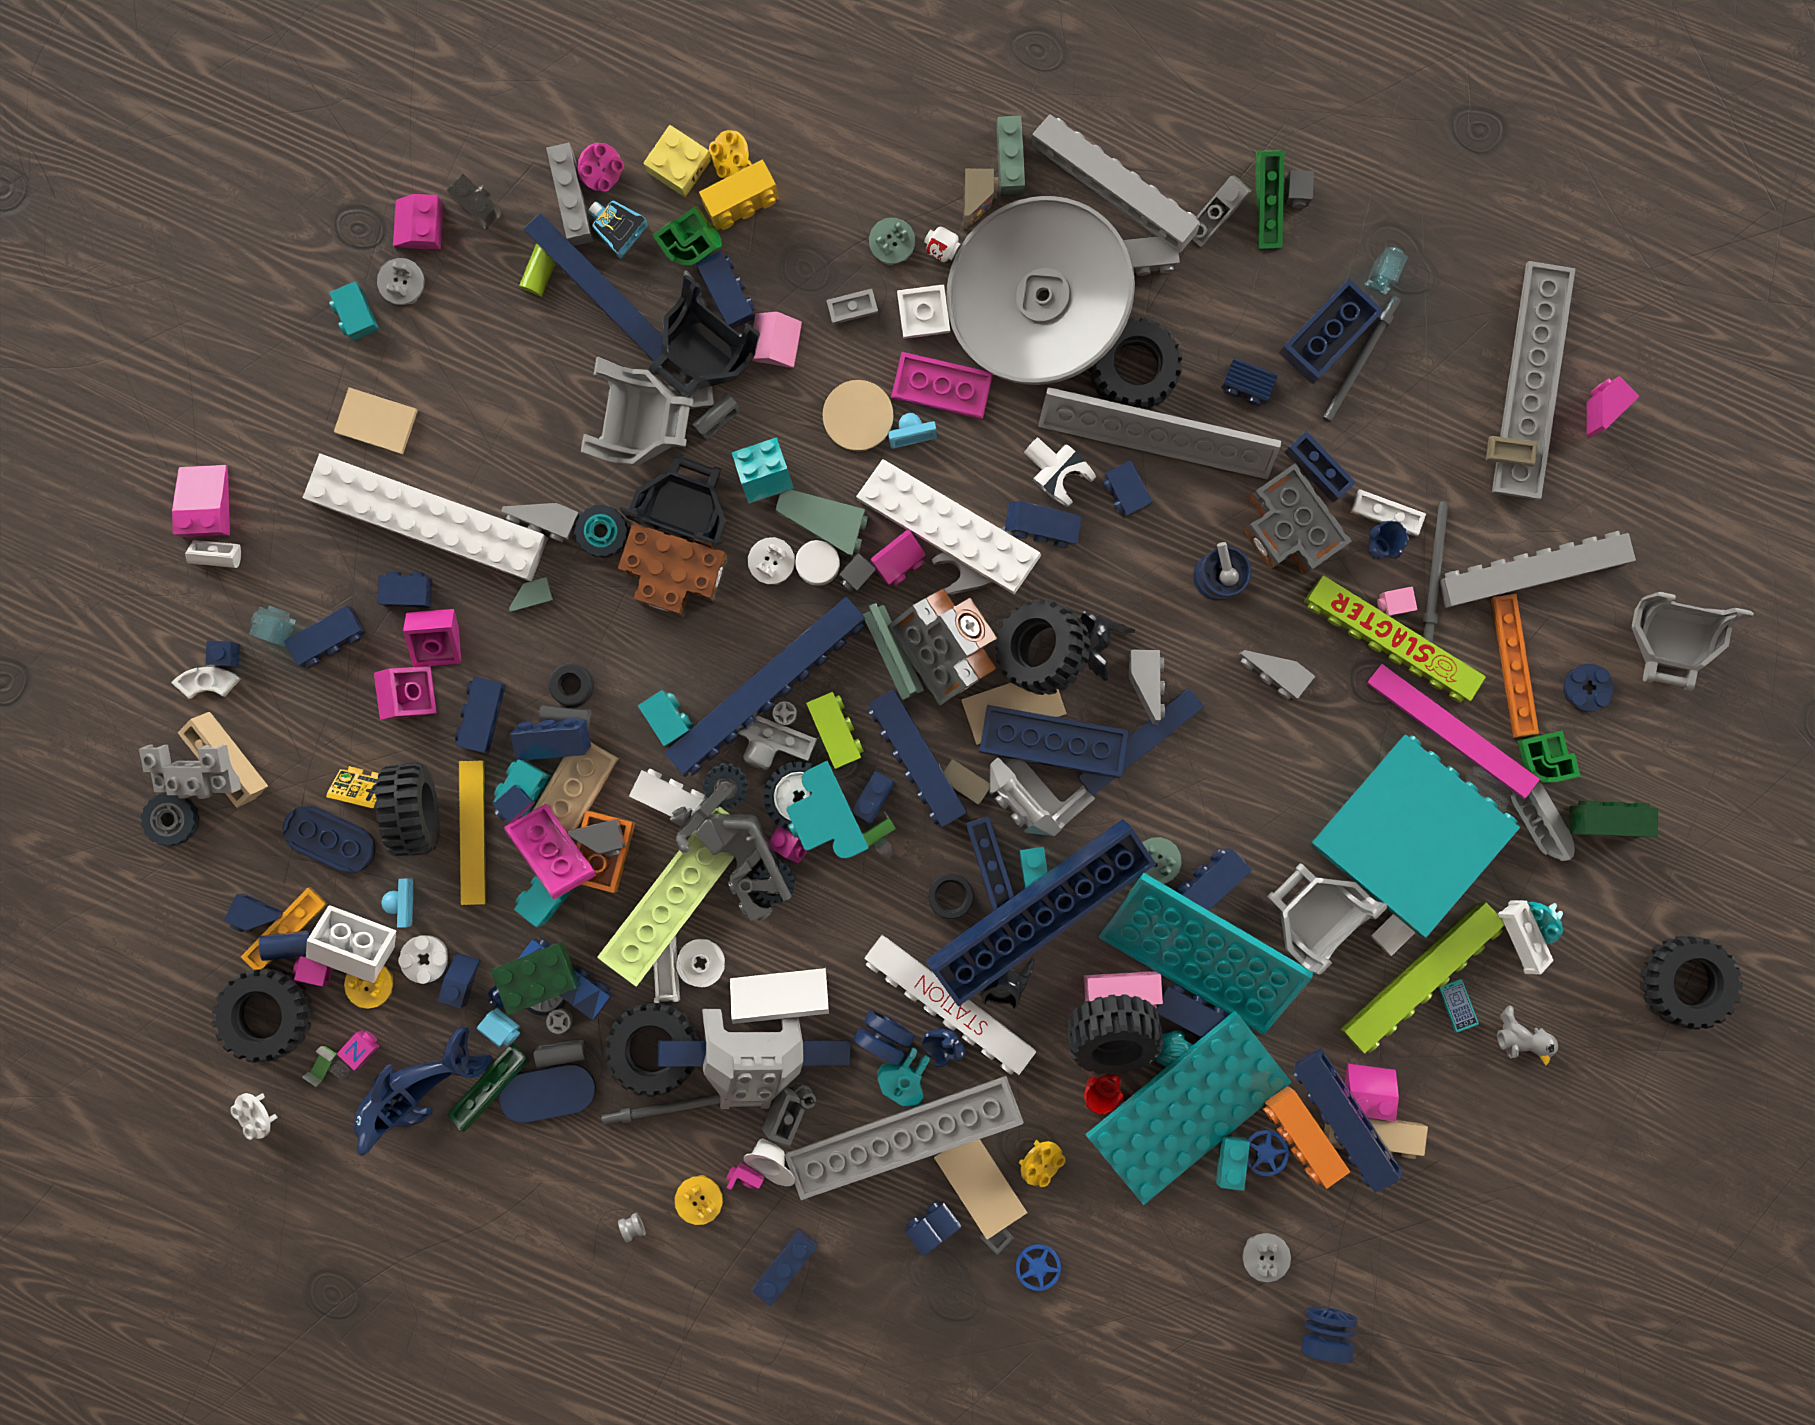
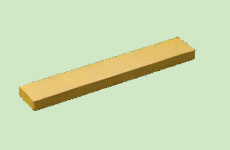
M459 761L461 905L487 904L484 761Z

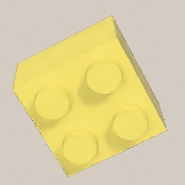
M669 125L643 164L648 174L683 197H686L711 161L709 150Z

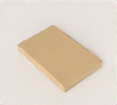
M348 388L334 432L403 455L418 410Z

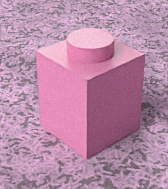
M1413 587L1379 594L1380 599L1377 600L1378 609L1388 616L1411 613L1417 610Z

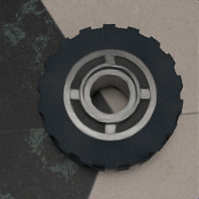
M167 793L159 794L154 799H150L148 804L142 809L143 813L140 817L142 819L141 828L144 829V834L150 838L149 840L156 842L158 845H179L193 837L195 830L198 829V809L194 806V802L187 798H178V795H167ZM168 813H171L175 818L171 826L166 823Z

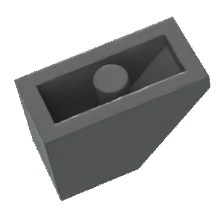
M619 819L568 831L570 837L599 854L606 853V857L620 854V849L626 847Z

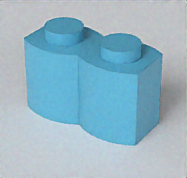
M498 1008L490 1011L476 1028L499 1048L502 1045L507 1047L509 1044H512L520 1034L517 1031L520 1026Z

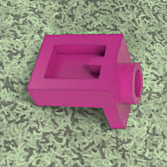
M739 1163L737 1168H731L725 1180L729 1181L727 1186L729 1190L732 1189L737 1178L741 1179V1184L750 1189L754 1187L759 1189L765 1176Z

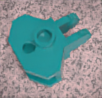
M913 1047L908 1051L904 1059L901 1060L899 1066L892 1063L882 1064L877 1071L882 1094L902 1106L918 1105L924 1097L920 1080L921 1074L930 1058L925 1055L920 1059L916 1067L911 1066L910 1063L917 1053V1050Z

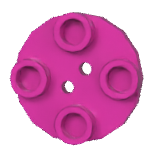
M606 143L589 145L581 153L578 160V173L581 181L585 186L595 191L606 192L618 182L621 171L624 169V162L620 159L618 152Z

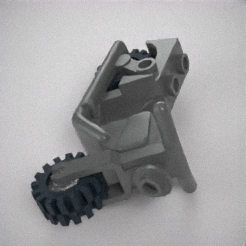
M721 763L720 766H714L707 773L703 785L705 798L697 809L692 813L693 810L691 808L680 807L672 812L673 816L670 820L679 826H683L676 836V842L682 853L689 852L686 838H689L696 830L697 837L711 854L717 855L719 852H726L736 858L737 866L731 872L728 885L733 895H738L741 901L739 907L743 915H748L750 921L755 919L760 921L771 915L770 912L773 911L774 903L778 902L779 905L792 897L795 887V874L793 875V869L788 867V863H781V860L777 859L756 816L752 814H711L718 807H722V810H727L728 807L732 809L735 808V805H740L742 800L745 799L748 789V780L746 779V774L740 771L741 768L738 766L734 767L731 763L729 765ZM762 858L763 862H761L760 866L757 865L753 873L751 868Z

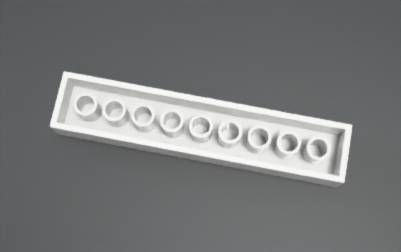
M320 453L303 498L311 503L530 582L533 580L548 540L542 533Z

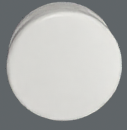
M815 540L806 543L800 548L796 556L795 563L798 574L810 585H826L833 581L839 572L840 560L838 553L832 545L825 541Z

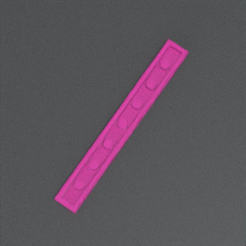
M1383 664L1380 665L1367 682V685L1521 798L1525 799L1540 780Z

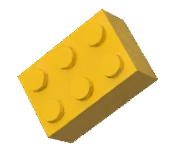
M763 159L699 192L703 206L716 230L728 229L734 225V221L740 218L747 219L753 216L756 210L762 207L764 209L769 208L776 203L775 200L779 199L776 184Z

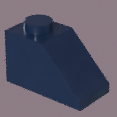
M236 894L224 921L231 924L230 928L244 932V930H253L281 919L284 912L247 894Z
M457 953L444 978L437 1001L458 1008L467 1006L480 959Z

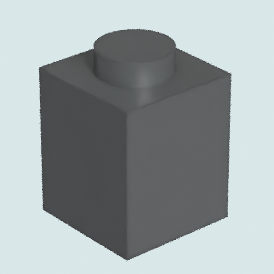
M1290 170L1286 177L1285 205L1301 209L1310 204L1313 199L1314 171Z
M858 553L839 574L842 579L840 583L848 591L851 592L854 589L858 593L876 573V568Z

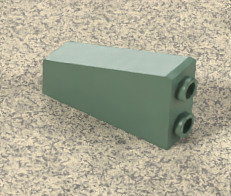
M791 489L780 493L776 507L778 515L821 541L829 543L848 557L853 558L854 552L859 553L862 539H858L860 530H865L868 517L864 516L865 509Z

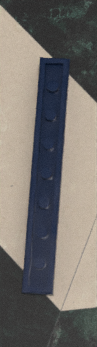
M541 213L537 215L523 229L524 232L654 362L661 355L662 335Z
M803 1040L802 1065H850L851 1041ZM658 1041V1066H703L706 1056V1041Z

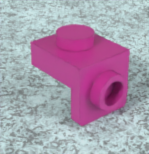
M780 826L776 828L769 841L775 852L796 863H800L807 853L800 838H794L791 832Z

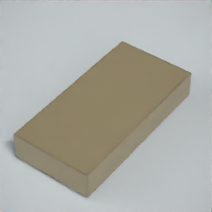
M1490 436L1488 439L1486 461L1533 467L1536 464L1538 442Z
M954 759L950 761L944 770L950 785L978 805L990 789V783Z

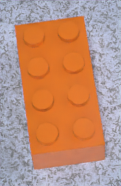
M1286 1086L1264 1102L1266 1107L1263 1111L1270 1121H1273L1275 1125L1278 1123L1280 1126L1277 1128L1278 1133L1284 1141H1287L1289 1145H1293V1148L1290 1149L1298 1161L1303 1165L1306 1164L1307 1167L1304 1170L1317 1186L1321 1184L1327 1189L1350 1173V1170L1295 1090Z

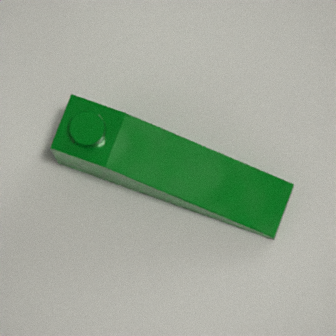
M1282 150L1256 151L1255 177L1259 249L1282 248L1285 151Z

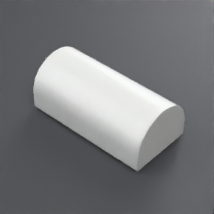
M193 540L185 552V556L189 564L237 568L241 560V548L238 544Z

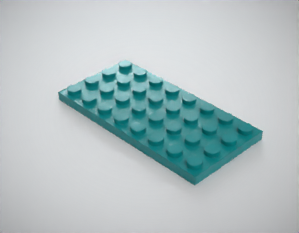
M1145 873L1135 883L1098 937L1215 1007L1217 1006L1228 1012L1229 1015L1236 1011L1246 1025L1263 1035L1313 976L1312 971Z
M1234 1011L1085 1135L1141 1203L1145 1205L1222 1141L1223 1136H1228L1263 1107L1267 1099L1288 1086L1291 1081L1239 1014Z

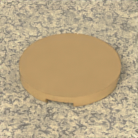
M852 380L839 385L829 394L823 408V423L828 435L838 446L850 451H867L880 444L888 436V431L891 430L893 424V407L889 397L879 386L864 380Z

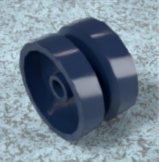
M870 1009L864 1022L874 1032L866 1028H859L853 1040L881 1059L899 1066L904 1057V1052L894 1043L903 1047H909L915 1035L894 1019Z

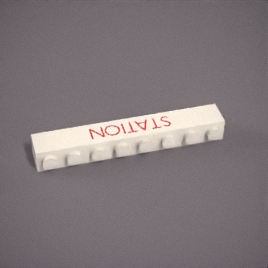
M883 934L864 959L868 961L866 966L876 973L879 970L887 975L885 978L887 982L894 987L898 985L906 990L904 994L914 1002L919 999L925 1004L924 1009L934 1017L936 1014L943 1017L945 1020L942 1023L953 1031L957 1028L963 1032L962 1038L971 1045L975 1043L983 1048L981 1052L991 1060L994 1057L1002 1062L1000 1066L1012 1075L1013 1072H1016L1020 1075L1036 1053L1033 1047L972 1001L967 1000L958 1007L932 971Z

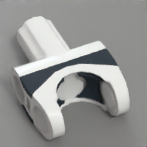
M1037 437L1024 451V454L1042 469L1033 478L1034 482L1048 496L1065 507H1069L1072 504V500L1066 495V491L1063 488V479L1074 474L1084 477L1090 482L1096 478L1095 473L1085 460L1068 445H1064L1056 454Z

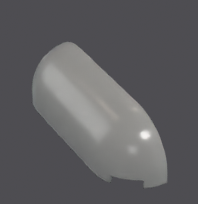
M1537 782L1525 799L1512 791V802L1539 849L1545 855L1548 854L1560 859V861L1572 859L1575 847L1571 833L1541 782Z

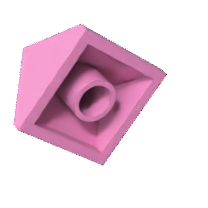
M779 312L756 313L753 328L760 333L756 354L752 361L794 368L802 321Z

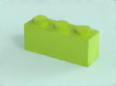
M831 692L806 703L835 770L861 759L860 753L864 751L859 739L854 740L850 733L854 728L850 718L844 719L841 709L845 707L840 695L835 697L834 693Z

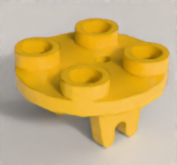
M726 130L721 132L715 141L710 143L709 152L712 155L713 165L719 177L727 178L751 166V162L748 160L747 143L739 132Z
M383 966L374 983L347 974L344 983L346 995L358 1007L367 1009L378 1007L386 1002L392 993L393 974L387 967Z
M1036 1140L1033 1143L1035 1147L1027 1153L1024 1160L1021 1159L1019 1161L1021 1176L1030 1185L1045 1187L1050 1183L1051 1178L1058 1169L1064 1165L1065 1157L1056 1143L1050 1141L1040 1143Z
M704 1175L693 1176L685 1180L679 1186L675 1195V1208L679 1216L686 1222L694 1225H703L714 1220L720 1213L723 1204L722 1192L719 1186L712 1179Z

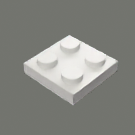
M944 285L897 291L903 339L950 333Z

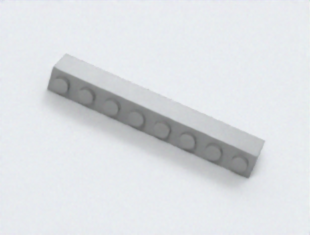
M1049 114L1032 134V147L1179 253L1197 234L1200 221H1198L1194 214L1181 209L1173 199H1167L1155 186L1148 185L1142 181L1137 173L1130 172L1124 168L1120 161L1110 158L1098 145H1092L1085 140L1080 132H1074L1067 127L1060 118H1055Z
M1619 531L1605 534L1606 539L1598 541L1597 537H1591L1582 540L1583 544L1574 546L1573 542L1560 545V550L1551 552V548L1536 551V556L1528 557V553L1513 557L1514 561L1508 563L1505 562V559L1491 562V567L1483 568L1482 565L1468 568L1467 573L1460 574L1459 570L1445 573V578L1439 582L1445 608L1636 561L1629 533L1620 535Z

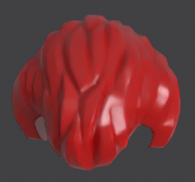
M1106 1073L1100 1077L1091 1076L1087 1081L1084 1093L1086 1107L1099 1115L1114 1111L1124 1099L1120 1089L1121 1078L1116 1073L1115 1075H1108Z

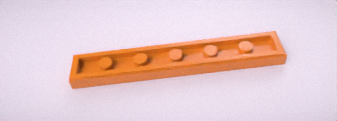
M1517 594L1492 597L1491 603L1513 738L1539 734Z

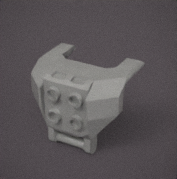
M597 357L593 375L607 380L610 387L603 432L599 439L583 434L581 452L618 464L639 466L671 447H686L685 433L689 409L693 405V399L677 397L657 375H653L649 370L630 369Z
M1657 592L1643 597L1635 608L1631 627L1646 662L1643 681L1649 683L1656 681L1683 687V690L1693 691L1698 671L1729 647L1732 627L1736 620L1751 617L1754 614L1749 610L1739 608L1717 610L1680 604L1672 601L1675 600V595L1664 592ZM1657 665L1685 670L1684 678L1656 672Z
M999 756L990 764V794L996 793L998 796L995 800L1003 809L1008 807L1014 813L1010 817L1019 827L1023 825L1026 827L1023 830L1024 833L1055 836L1061 831V828L1095 799L1083 785L1066 801L1060 802L1025 761Z
M1300 863L1295 868L1296 871L1274 893L1271 892L1267 899L1280 911L1286 950L1303 967L1315 974H1322L1332 964L1329 958L1335 949L1368 919H1377L1387 908V904L1372 899L1356 882L1316 878ZM1304 878L1308 883L1285 905L1281 899Z
M702 1009L706 1038V1056L703 1072L721 1096L720 1108L761 1106V1109H769L771 1101L800 1074L802 1068L803 1040L799 1017L782 1018V1031L727 1032L723 1028L721 1009Z

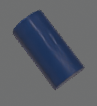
M310 930L260 936L259 952L261 960L267 961L306 956L307 939L311 935Z

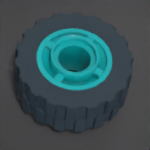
M603 504L599 506L593 505L591 508H586L578 516L579 519L575 523L576 529H574L575 539L586 553L594 557H612L625 546L629 534L628 525L625 518L615 508ZM605 525L608 529L606 536L602 538L597 537L595 533L597 527Z

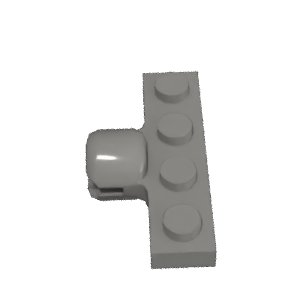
M760 716L755 717L756 722L748 729L743 728L737 733L749 740L743 756L745 762L762 770L770 768L777 752H783L809 762L817 742L816 738Z

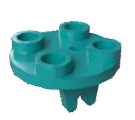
M1527 902L1545 943L1552 944L1559 940L1563 933L1562 922L1560 921L1563 912H1555L1557 907L1555 903L1547 907L1541 903Z

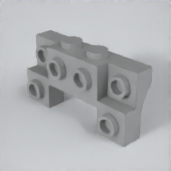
M147 745L139 749L143 772H151L154 792H167V795H178V798H188L196 795L198 799H204L213 796L212 793H233L241 789L239 776L232 768L227 745H221L216 748H211V745H205L197 749L199 761H176L174 763H171L168 745L154 748L153 745Z

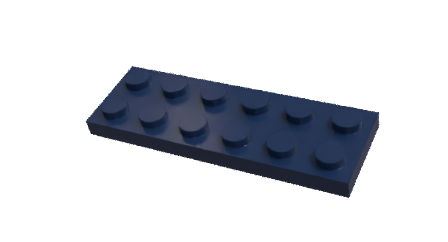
M987 705L979 753L1121 778L1129 730Z

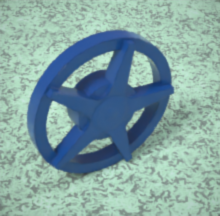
M1260 1130L1253 1133L1247 1139L1250 1142L1249 1146L1256 1150V1161L1251 1164L1248 1158L1247 1166L1254 1173L1262 1176H1272L1279 1173L1285 1167L1289 1157V1150L1286 1142L1279 1134L1270 1130ZM1267 1134L1265 1143L1259 1146L1251 1143L1257 1136ZM1271 1135L1280 1140L1284 1149H1275L1271 1145ZM1284 1153L1282 1163L1276 1168L1273 1160L1277 1154ZM1261 1162L1269 1163L1273 1171L1262 1172L1255 1169V1167Z
M1033 1244L1023 1249L1016 1260V1273L1018 1279L1025 1287L1035 1291H1042L1052 1287L1057 1282L1061 1273V1263L1053 1249L1043 1244ZM1033 1249H1044L1041 1257L1032 1259L1026 1254ZM1048 1252L1054 1256L1057 1268L1047 1265L1045 1259ZM1024 1256L1029 1262V1270L1021 1275L1019 1266ZM1047 1272H1056L1054 1278L1049 1283L1043 1285V1276ZM1032 1275L1038 1278L1040 1286L1031 1285L1024 1278Z

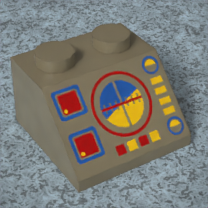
M965 168L963 229H969L992 207L993 199H997L998 177H994V169Z

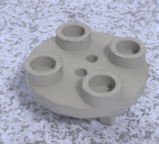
M396 258L388 261L381 267L377 276V286L380 294L387 301L395 305L414 304L424 289L425 279L423 271L415 262L406 258Z
M1262 1233L1250 1237L1246 1242L1242 1255L1247 1272L1250 1276L1262 1282L1277 1281L1283 1277L1289 1269L1291 1262L1290 1250L1285 1241L1277 1235Z

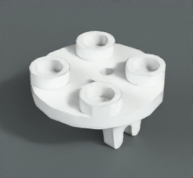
M775 537L764 538L758 541L751 548L748 556V567L752 575L759 582L768 585H778L785 581L792 574L795 566V555L791 547L784 540Z
M248 1093L242 1094L237 1097L235 1105L231 1107V1114L235 1119H238L243 1127L245 1137L249 1140L267 1136L270 1132V1123L278 1118L276 1114L268 1116L265 1107L260 1102L265 1098L263 1093L256 1097Z

